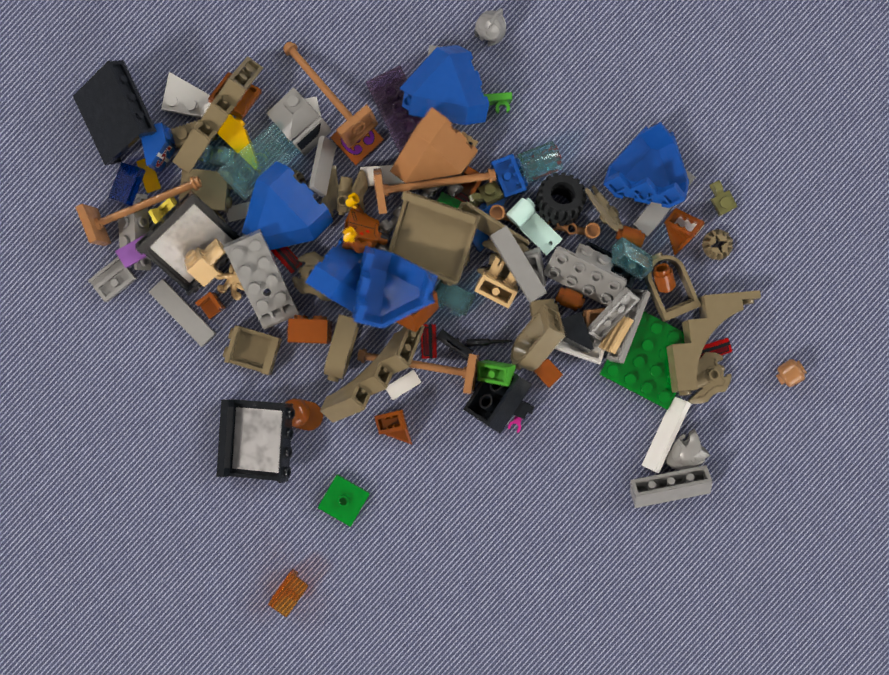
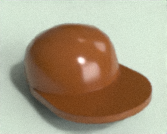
M297 398L285 402L293 404L295 410L292 427L310 431L318 428L322 423L323 414L320 412V406L316 403Z

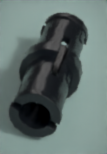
M444 329L436 337V339L449 347L451 352L455 351L466 361L469 358V354L473 353V350L461 343L458 337L457 339Z

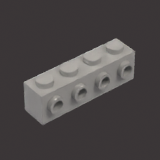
M707 465L630 480V493L635 508L710 494L713 481Z

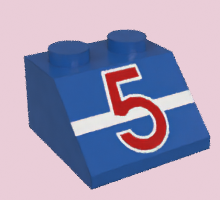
M163 123L154 124L157 132L153 135L142 136L141 141L146 165L156 172H161L175 152L176 147L171 129Z

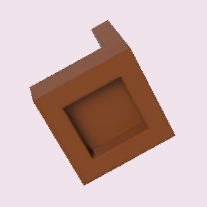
M468 166L464 175L477 174L479 172ZM483 181L462 183L461 185L464 188L461 192L467 196L476 193Z
M214 292L207 293L195 302L197 306L202 308L209 319L214 318L226 309Z
M545 359L533 371L548 388L563 376L549 359Z

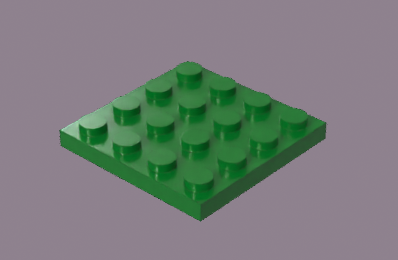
M643 312L624 364L611 362L606 359L599 375L668 410L676 393H672L666 347L673 344H684L683 331Z

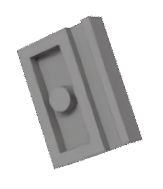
M117 257L90 278L88 282L92 284L104 302L108 303L137 278L129 268H125L119 257Z

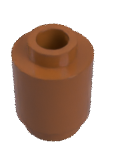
M623 225V229H619L616 232L615 239H618V244L636 249V247H642L645 233H642L639 229Z
M666 263L658 264L654 267L653 276L657 290L663 293L671 292L676 287L672 268Z
M560 287L555 301L559 302L561 306L576 311L578 308H582L585 298L582 297L583 293L568 287Z

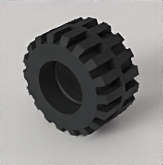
M561 172V175L553 173V176L549 175L546 177V180L541 182L535 204L536 211H540L539 216L541 218L544 217L545 222L548 223L550 221L554 226L557 223L560 226H564L565 223L569 225L572 221H576L580 216L586 203L587 194L584 191L585 186L579 184L580 180L578 178L574 179V175L570 174L567 176L563 172ZM562 195L566 197L570 203H557L552 198V196Z

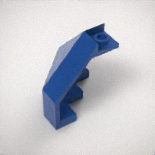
M459 45L436 47L399 88L404 91L402 107L409 110V115L423 118L432 107L451 123L460 125L486 122L490 103L487 96L483 95L481 89L483 84L478 70H474L472 53Z
M661 122L650 128L645 126L608 166L603 184L614 197L623 199V196L634 198V201L650 204V202L662 204L661 207L671 208L686 200L689 179L673 131L669 133Z
M278 161L256 179L242 233L245 235L260 229L270 250L313 241L334 222L328 207L323 202L319 204L313 198L314 193L304 182L300 184L293 177L294 171Z
M342 236L338 241V245L336 247L333 246L325 255L324 260L317 263L305 283L353 312V307L357 302V296L355 295L357 282L361 275L359 269L363 253L343 249Z
M365 246L359 269L361 275L356 288L355 296H357V302L353 307L354 322L385 328L435 302L432 293L438 278L437 275L393 252Z

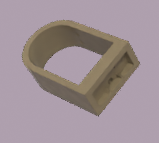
M662 252L651 256L652 261L646 266L644 280L651 293V298L660 319L664 322L701 307L683 263L674 256H663ZM667 261L675 266L689 300L667 309L664 308L652 280V269L657 262Z
M543 304L518 335L511 350V362L516 365V369L536 370L566 336L558 311Z
M340 314L338 316L324 367V375H328L327 380L338 382L339 379L343 380L346 375L361 324L354 322V319Z

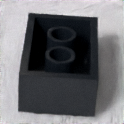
M515 373L513 374L510 386L481 381L465 405L464 410L501 434L532 384Z

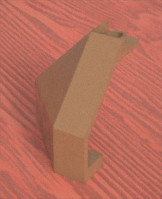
M431 107L413 131L390 172L405 183L461 176L478 154V149L467 143L468 139L459 130L451 126L452 123L446 117Z

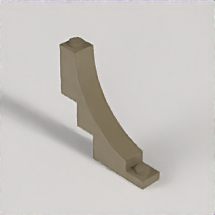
M248 56L228 78L201 120L192 129L172 161L173 163L190 173L226 119L263 69L261 65Z
M760 290L703 295L698 298L701 307H699L700 319L682 322L685 343L666 347L672 393L679 392V396L691 395V391L697 390V369L707 340L722 322L744 310L743 305L754 304L755 300L760 299Z
M422 325L416 332L403 326L401 331L394 333L382 352L362 373L346 386L325 398L320 412L334 423L365 410L371 395L387 389L393 374L410 367L425 326Z

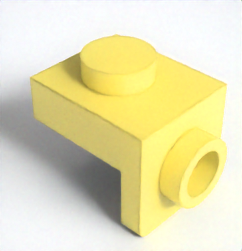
M175 197L167 199L158 208L148 211L155 224L178 203Z

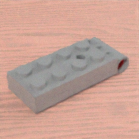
M260 229L224 244V250L264 330L284 322L288 318H293L294 315H300ZM269 289L270 292L265 293L264 290Z

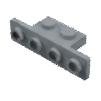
M130 194L131 205L148 199L146 194ZM148 207L118 219L120 248L149 231ZM146 257L134 264V269L151 270V259Z

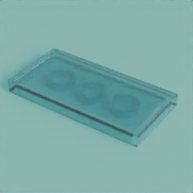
M273 123L217 172L245 201L252 195L256 179L276 161L286 165L300 151Z

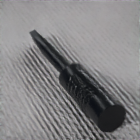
M467 339V347L488 346L490 344L513 342V340Z

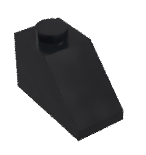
M582 313L561 318L566 335L562 341L586 353L591 352L594 347Z

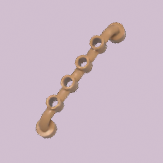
M494 205L490 208L489 215L497 221H509L514 225L506 216L505 209L501 205ZM557 223L555 229H553L554 231H564L569 236L574 234L585 235L589 239L598 237L601 232L600 226L597 223H589L585 228L579 227L574 223L564 224V226H560ZM572 226L574 232H569L568 227Z

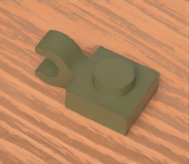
M720 180L709 185L715 195L710 200L718 216L738 207L730 190L723 191Z
M496 181L479 187V193H473L468 196L469 203L475 207L484 202L486 206H489L504 198V194Z

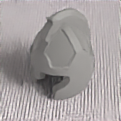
M502 8L497 11H485L476 21L475 36L478 37L479 35L481 41L487 40L488 46L496 45L505 36L506 22L503 17Z
M695 429L688 433V438L685 441L683 439L686 436L682 434L674 442L672 449H670L665 459L671 468L684 470L698 467L710 456L709 452L701 446Z

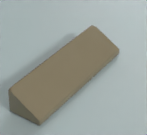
M461 202L458 209L481 216L477 229L488 236L505 227L504 224L469 202ZM509 228L518 244L529 245V240Z

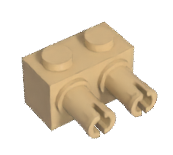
M217 238L204 250L197 247L195 250L191 249L185 255L186 259L184 261L187 272L204 287L219 274L215 262L226 253L223 248L224 245Z
M495 256L490 269L483 270L474 291L509 309L518 293L517 282L511 272H509L506 279L499 276L506 263L503 258L500 261L501 257Z

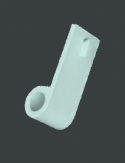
M521 198L506 213V216L537 247H540V250L547 256L563 239L536 213L534 209L536 205L531 199Z

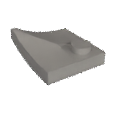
M294 87L266 113L291 142L318 117H321Z

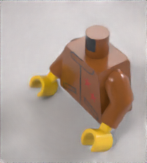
M356 193L348 195L346 205L352 208L345 220L342 248L363 253L365 246L375 248L377 243L386 245L389 234L379 232V221L368 216L358 204L360 202L359 196Z

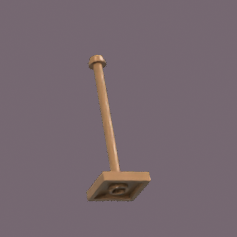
M291 41L287 42L283 47L284 53L287 56L291 55L347 120L336 130L348 148L352 147L378 125L372 110L366 104L355 115H352L299 54L297 45Z
M381 168L374 169L373 173L379 214L387 213L385 196H389V193L489 180V183L496 181L495 169L491 170V168H488V172L390 186L383 184Z
M192 176L187 183L102 218L98 208L85 204H80L75 208L89 243L107 246L111 244L105 228L106 224L193 188L197 191L202 187V183L198 176Z
M359 349L357 360L361 361V363H365L366 360L374 361L379 354L367 353V349ZM469 354L468 364L464 369L415 360L411 361L410 368L462 376L465 379L463 393L473 394L477 377V362L480 356Z

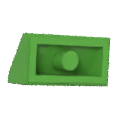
M492 360L478 361L477 381L510 386L516 365Z

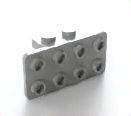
M579 243L575 253L561 246L556 247L544 269L545 276L583 293V295L605 306H608L627 283L624 277L611 272L614 259Z

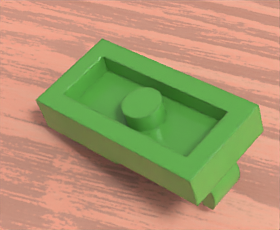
M512 92L483 94L487 96L490 103L489 106L496 105L495 112L499 114L500 106H505L506 113H509Z

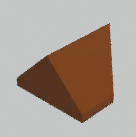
M677 208L673 210L664 222L674 256L693 239L705 224L704 221ZM680 216L684 221L689 220L691 224H697L691 232L685 226L680 227L678 223L674 224Z
M403 408L374 416L379 435L384 434L413 445Z

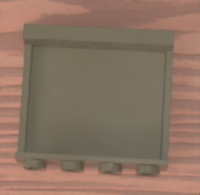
M404 191L401 198L404 200L388 252H393L437 275L438 279L442 280L441 283L452 286L459 283L481 216L410 191Z

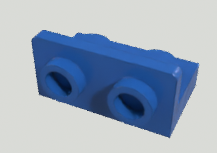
M513 154L491 162L492 168L495 169L500 189L504 194V199L519 193L522 194L527 190V180L525 176H521L519 170L521 169L520 162L517 158H514Z

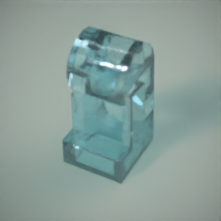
M209 145L199 161L212 166L232 167L236 151L226 147Z

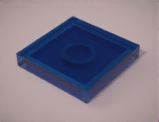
M121 162L108 198L132 206L144 177L145 169Z

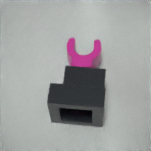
M521 401L513 414L515 415L514 419L508 423V429L511 428L512 424H517L518 428L516 431L519 433L522 419H525L527 413L532 414L534 405Z

